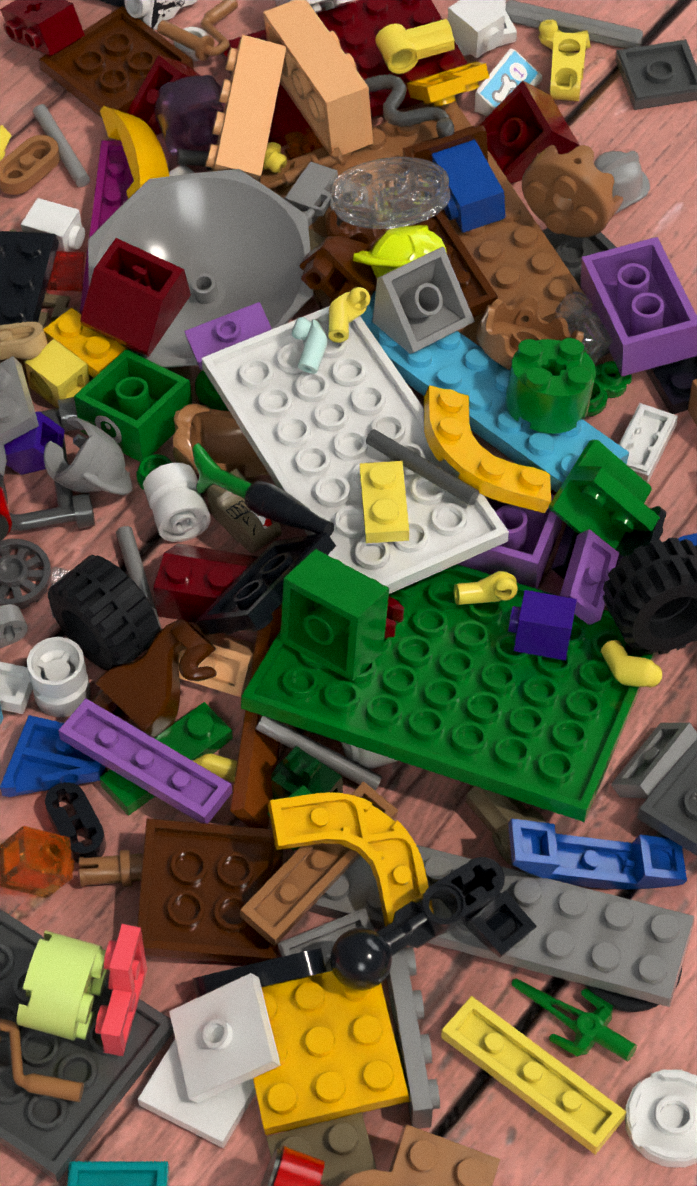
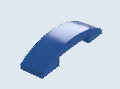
M512 818L508 822L512 865L541 878H548L576 886L601 889H653L683 885L687 881L683 848L669 838L639 835L632 843L556 834L555 824Z

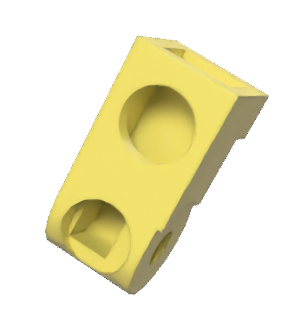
M554 32L550 86L552 99L579 101L581 80H583L587 34ZM564 44H574L580 51L578 53L560 52L559 48Z

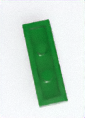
M203 702L154 739L193 761L204 754H214L233 740L231 728ZM112 770L99 777L101 787L128 816L155 797Z

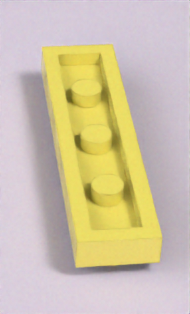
M473 996L466 1001L441 1030L442 1039L595 1155L625 1119L626 1111Z

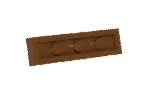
M427 191L394 205V214L401 226L427 225L429 231L442 239L446 247L447 256L472 316L475 317L484 313L487 305L491 306L498 299V296L430 192Z

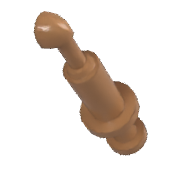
M339 147L335 148L331 155L319 160L315 153L310 155L311 162L326 167H332L336 164H340L341 167L346 165ZM310 161L283 172L282 178L267 184L265 180L260 181V183L270 190L283 184L288 186L294 185Z

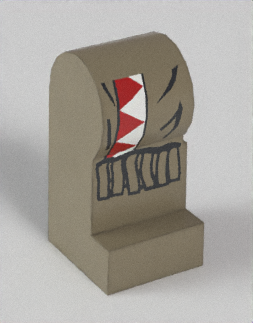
M237 468L230 472L246 481V478ZM212 485L207 489L209 512L247 551L254 553L281 536L280 524L256 515L247 508L244 498L217 485Z

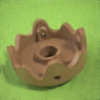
M551 145L536 155L522 177V191L530 209L554 233H563L578 238L597 235L605 229L623 202V197L619 195L612 196L614 177L609 173L599 171L595 167L593 162L594 151L589 146H577L569 153L558 154L556 147Z
M526 294L510 306H506L500 299H496L491 306L487 305L478 325L476 337L481 348L492 360L511 370L513 356L521 341L525 339H554L561 341L565 338H574L582 343L584 333L575 330L570 335L567 321L563 317H558L551 322L542 320L539 316L538 298L533 294Z

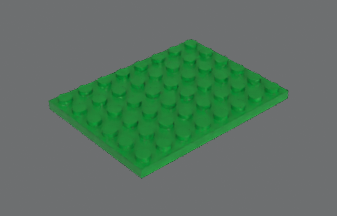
M456 564L389 594L390 597L396 599L404 607L403 621L396 622L395 636L384 638L383 652L353 682L280 642V630L241 696V709L585 822L641 690V687L622 685L615 679L601 653V648L609 641L618 640L628 656L647 658L652 661L656 652L653 654H643L642 650H633L629 643L626 644L610 612L603 610L601 620L591 625H588L574 614L566 661L514 651L516 633L508 632L512 607H521L525 590L546 594L552 593L517 583V594L511 600L456 605L454 599L455 584L478 582L491 575Z

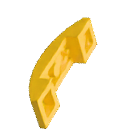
M103 106L100 113L107 135L110 138L121 140L134 182L126 190L129 199L149 179L169 176L166 158L155 133L143 120L134 115Z

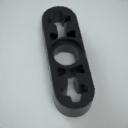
M318 948L193 978L196 997L198 998L250 973L259 977L261 987L327 971L322 949Z

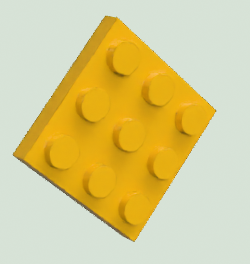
M333 971L261 987L281 1066L253 1078L265 1135L409 1102V1095L381 984L369 990H354L344 986L335 977Z

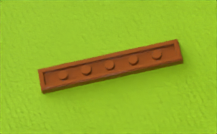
M282 604L272 613L273 620L266 627L257 631L250 681L281 630ZM245 710L230 811L248 827L268 829V804L272 800L273 795L271 775L277 766L280 742L255 730L262 715Z

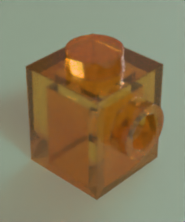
M22 826L0 844V887L48 898L73 879L74 861L71 857L70 837Z

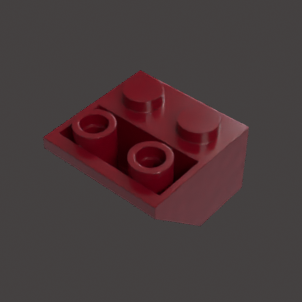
M115 238L94 268L80 318L81 325L149 357L191 296L185 270Z

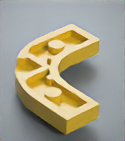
M429 385L424 396V433L429 448L439 462L446 460L460 473L458 479L479 490L480 494L488 498L546 513L551 503L550 474L535 467H527L506 461L484 449L472 435L470 428L469 396L451 389H442Z
M330 792L270 800L268 808L276 850L321 843L341 844L362 856L370 865L377 882L385 926L393 922L395 911L425 893L429 888L422 857L411 835L398 820L395 822L387 814L372 806V802L354 795ZM430 900L429 907L431 912L434 914L432 901Z

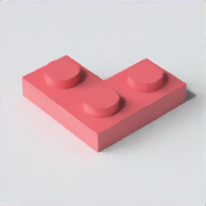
M126 924L121 925L117 941L110 940L106 949L104 969L110 970L108 989L112 990L109 1004L100 1006L95 1026L96 1034H101L104 1053L118 1056L124 1055L147 973L141 927Z

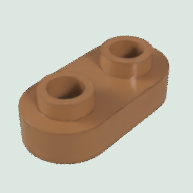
M46 135L32 136L0 162V190L12 195L25 193L52 171L60 161L56 140Z

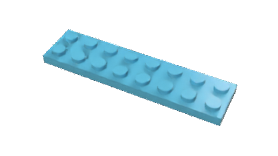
M374 291L370 304L361 315V318L405 382L423 396H425L429 385L442 389H451L468 395L471 431L515 463L527 467H535L549 473L551 489L556 493L590 440H599L613 454L627 464L629 452L583 419L577 422L574 429L555 434L530 429L531 423L519 417V421H516L509 414L505 404L510 370L492 360L480 346L460 332L456 331L409 354L372 322L376 291Z

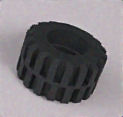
M668 538L664 542L658 539L651 541L650 545L645 547L641 545L634 549V553L629 556L625 555L618 561L620 565L612 568L608 574L609 580L604 582L603 590L605 594L603 599L626 644L629 643L630 647L635 651L642 650L643 654H653L656 651L659 654H664L673 649H682L692 641L696 642L697 545L694 546L692 541L687 539L679 541L678 538Z
M88 556L53 584L47 592L53 615L64 634L79 645L88 660L108 671L113 667L134 661L149 648L157 633L160 632L155 612L141 589L123 570L101 556Z

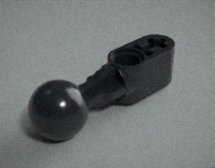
M487 857L474 858L431 885L425 893L395 911L393 922L376 932L368 928H354L343 933L335 941L330 954L331 969L335 977L344 986L354 990H369L381 984L390 972L392 956L408 946L420 948L435 937L454 929L491 903L504 886L505 877L501 866L493 859ZM473 879L476 881L484 879L487 882L486 888L482 886L477 887L466 898L464 897L462 892ZM441 899L447 902L451 908V917L439 918L435 916L430 910L429 901Z

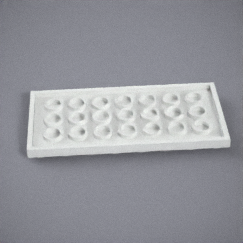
M330 306L304 316L309 321H312V319L318 321L327 336V346L316 374L307 373L298 368L304 344L303 340L295 339L292 335L296 320L201 358L204 372L276 486L295 497L318 516L334 524V531L330 537L336 547L328 556L377 580L389 588V594L508 542L509 531L484 495L479 493L475 503L470 506L403 466L409 522V541L366 543L360 463L394 461L366 444V438L371 430L376 429L457 478L460 473L446 460L439 462L432 453L424 433L423 406L361 316L349 323V338L340 343L333 342L328 337ZM305 530L307 535L315 534L313 532Z

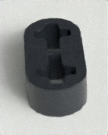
M68 782L52 787L46 794L45 805L49 820L67 855L77 863H79V857H102L106 850L103 827L84 791L78 785ZM67 799L70 804H73L75 815L69 817L66 810L60 807L59 802ZM82 828L86 837L92 840L90 846L84 847L81 842H78L77 830Z

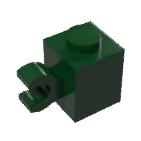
M295 746L276 766L271 775L273 800L288 798L303 785L312 794L327 792L343 793L342 776L321 763L318 759L301 750L298 746Z

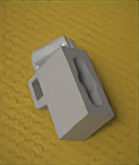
M310 161L286 195L285 200L307 215L308 227L311 223H315L319 216H323L329 208L331 198L339 188L338 171Z

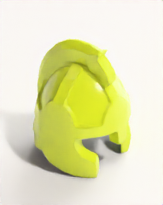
M427 225L401 226L387 230L376 241L370 251L354 253L353 261L370 265L375 276L378 278L444 246L446 251V247L439 236L429 231Z

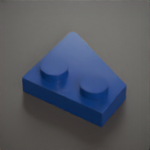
M28 715L0 785L2 796L14 797L50 790L55 785L64 782L79 785L100 781L99 777L103 775L106 766L60 740L58 730L64 723Z

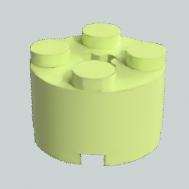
M45 930L44 939H39L27 971L23 989L26 990V996L30 997L27 1006L19 1004L17 1025L73 1041L76 1038L86 1040L94 1017V1012L91 1011L94 995L101 996L108 970L104 969L106 950H103L100 945Z

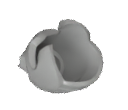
M77 417L68 418L67 423L69 425L85 430L89 436L86 439L77 434L73 438L74 445L80 449L71 465L65 461L63 449L52 441L46 443L44 449L45 467L49 476L60 485L80 493L105 491L112 494L127 495L133 490L130 472L125 469V460L121 447L111 436L95 425Z

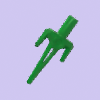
M519 979L512 980L511 984L513 987L549 1011L576 1033L574 1042L556 1034L549 1036L551 1042L577 1057L588 1054L595 1043L625 1061H629L634 1055L637 1045L607 1027L612 1019L613 1005L599 998L588 989H583L581 995L598 1009L586 1013ZM552 1005H556L559 1008L571 1013L572 1015L576 1016L577 1019L574 1021L571 1020L570 1018L562 1014L560 1011L552 1007Z

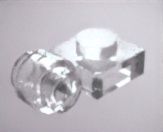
M573 292L566 295L557 306L555 319L563 317L567 321L570 335L575 330L584 333L582 340L584 352L590 356L595 365L613 340L597 313L591 312V300L581 292Z

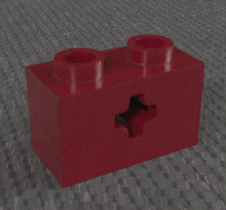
M15 0L0 9L5 20L4 30L13 42L49 56L54 55L85 36L74 4L66 0Z

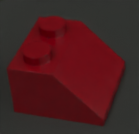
M523 80L479 125L484 126L487 132L489 153L510 184L522 181L527 167L536 155L540 154L547 147L554 145L558 154H566L580 146L551 95Z
M180 543L176 544L164 552L153 586L157 615L176 620L183 618L188 622L196 623L195 621L258 556Z

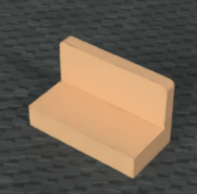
M191 624L216 648L198 667H212L216 670L217 675L206 680L190 682L241 697L249 683L255 643L222 633L204 635L199 626ZM186 649L180 651L178 665ZM179 671V678H180V679H183V680H187V679H185V678L181 675V673H180V671Z

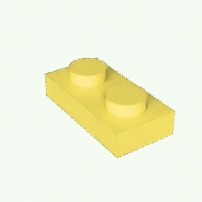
M403 461L360 463L366 543L409 541Z

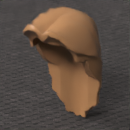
M193 403L175 412L173 455L176 463L190 465L194 469L195 474H199L194 463L192 451L193 446L199 443L213 461L224 471L230 473L237 468L245 478L269 475L230 411L211 409L208 406Z

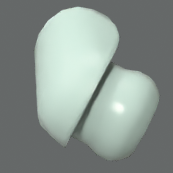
M300 317L296 320L292 330L293 337L303 340L304 344L298 368L304 372L316 374L327 346V336L318 321L314 319L309 321L304 317Z

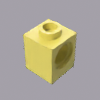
M55 339L50 341L37 357L25 361L29 387L56 408H59L58 400L74 397L90 382L87 363Z

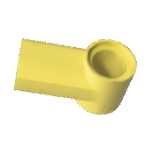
M447 19L407 30L400 24H390L378 32L375 40L388 69L396 74L410 71L415 67L418 59L454 50V38Z

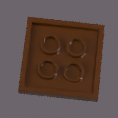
M123 6L83 30L85 36L52 56L44 55L39 58L40 68L44 73L101 118L100 110L103 106L127 113L158 55L186 63L194 70L193 59L139 18L131 17Z
M147 818L137 927H141L145 955L254 964L277 958L278 945L273 946L239 916L240 909L282 867L283 849L276 850L273 830Z

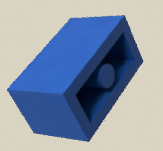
M475 139L432 153L433 170L428 172L431 187L435 194H442L443 206L448 219H455L462 233L506 218L504 190Z

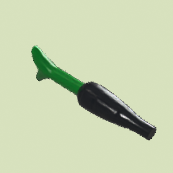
M199 443L193 446V459L200 475L196 485L198 493H203L210 486L217 485L244 498L247 508L256 515L315 534L327 532L329 536L332 535L334 531V524L312 512L289 493L271 483L257 481L251 484L224 471L213 461Z

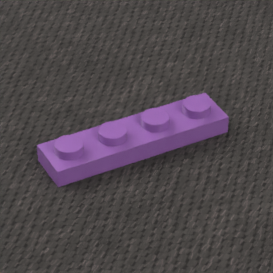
M86 698L58 730L60 740L199 823L208 824L232 794L231 783Z

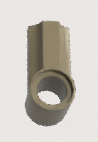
M476 786L466 794V803L492 833V839L498 852L508 864L514 866L511 859L508 822L511 818L547 822L537 810L533 808L526 809L518 800Z

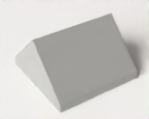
M444 246L377 278L372 322L409 354L475 322Z

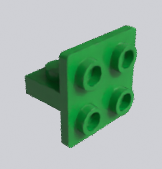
M590 440L549 505L550 511L576 533L580 534L590 529L614 549L617 548L626 532L631 533L633 530L652 531L660 519L655 512L644 504L652 491V487L599 440Z

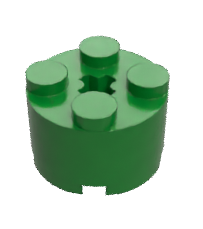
M565 338L561 341L554 339H525L519 343L512 359L505 397L506 408L516 421H519V417L531 423L530 429L537 432L555 434L570 431L576 427L580 419H585L594 386L596 368L590 356L584 352L583 343L574 338Z

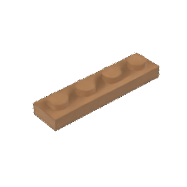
M364 781L351 794L372 802V806L378 808L393 820L397 817L398 809ZM321 843L301 846L240 909L239 916L275 946L359 858L360 854L341 844Z

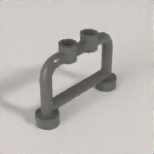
M74 397L58 400L59 408L40 411L64 428L65 432L77 430V428L67 423L69 417H77ZM64 438L62 449L64 459L68 463L66 444ZM0 476V487L4 491L6 502L8 504V497L4 483V477ZM54 481L58 507L24 514H12L9 512L12 520L11 530L24 531L77 521L79 529L95 526L90 494L73 496L71 489Z

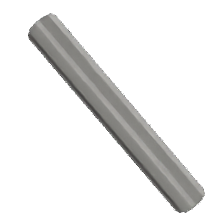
M508 0L505 6V10L512 23L539 29L541 22L555 20L558 30L564 33L587 30L589 39L593 42L623 49L640 47L642 44L643 31L640 29L515 0Z

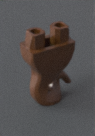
M335 210L330 211L325 224L327 238L312 249L299 265L303 270L301 280L310 289L319 290L321 288L331 298L329 301L330 305L336 298L356 287L367 290L370 298L374 293L376 278L372 267L353 261L354 253L370 251L376 241L386 233L384 226L370 215L353 214L338 226L337 213Z
M185 619L176 620L166 625L157 633L148 650L141 658L128 664L113 667L104 673L95 682L101 690L91 702L115 716L124 711L129 716L125 722L155 738L173 725L177 717L180 703L179 671L189 681H202L215 677L217 672L214 668L198 666L216 648ZM186 649L178 665L179 653L181 650Z

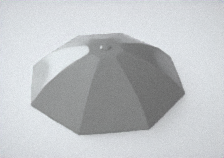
M240 169L149 179L88 239L89 285L95 266L115 238L185 270L191 296L149 357L133 350L141 357L164 368L198 365L184 332L188 329L260 302L271 328L274 329L288 323L313 296V289H310L301 280L303 270L299 267L302 260L311 251L307 215Z

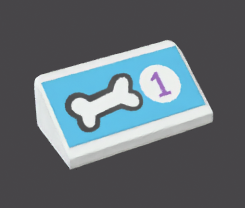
M509 49L489 74L490 78L485 79L475 93V112L488 117L522 80L537 87L542 81L543 75L517 51Z

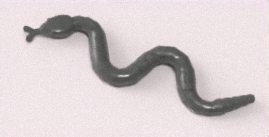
M388 74L377 75L364 80L368 85L369 93L383 89L392 90L382 107L383 117L389 124L406 127L435 120L437 121L436 131L439 139L454 134L453 121L443 109L425 107L406 112L397 111L404 101L407 87L400 77Z

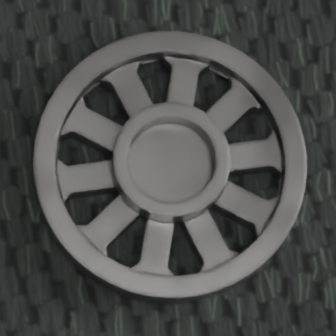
M22 539L0 541V556H2L0 558V606L13 604L20 609L30 606V603L38 602L47 592L52 579L49 558L42 548L30 541ZM12 549H18L17 555H10ZM32 554L35 555L33 558L25 561L27 556ZM40 566L44 567L42 570H34ZM31 581H41V582H40L38 585H36V584H34V583L31 582ZM20 588L27 591L28 594L22 596ZM10 591H12L14 598L7 599Z

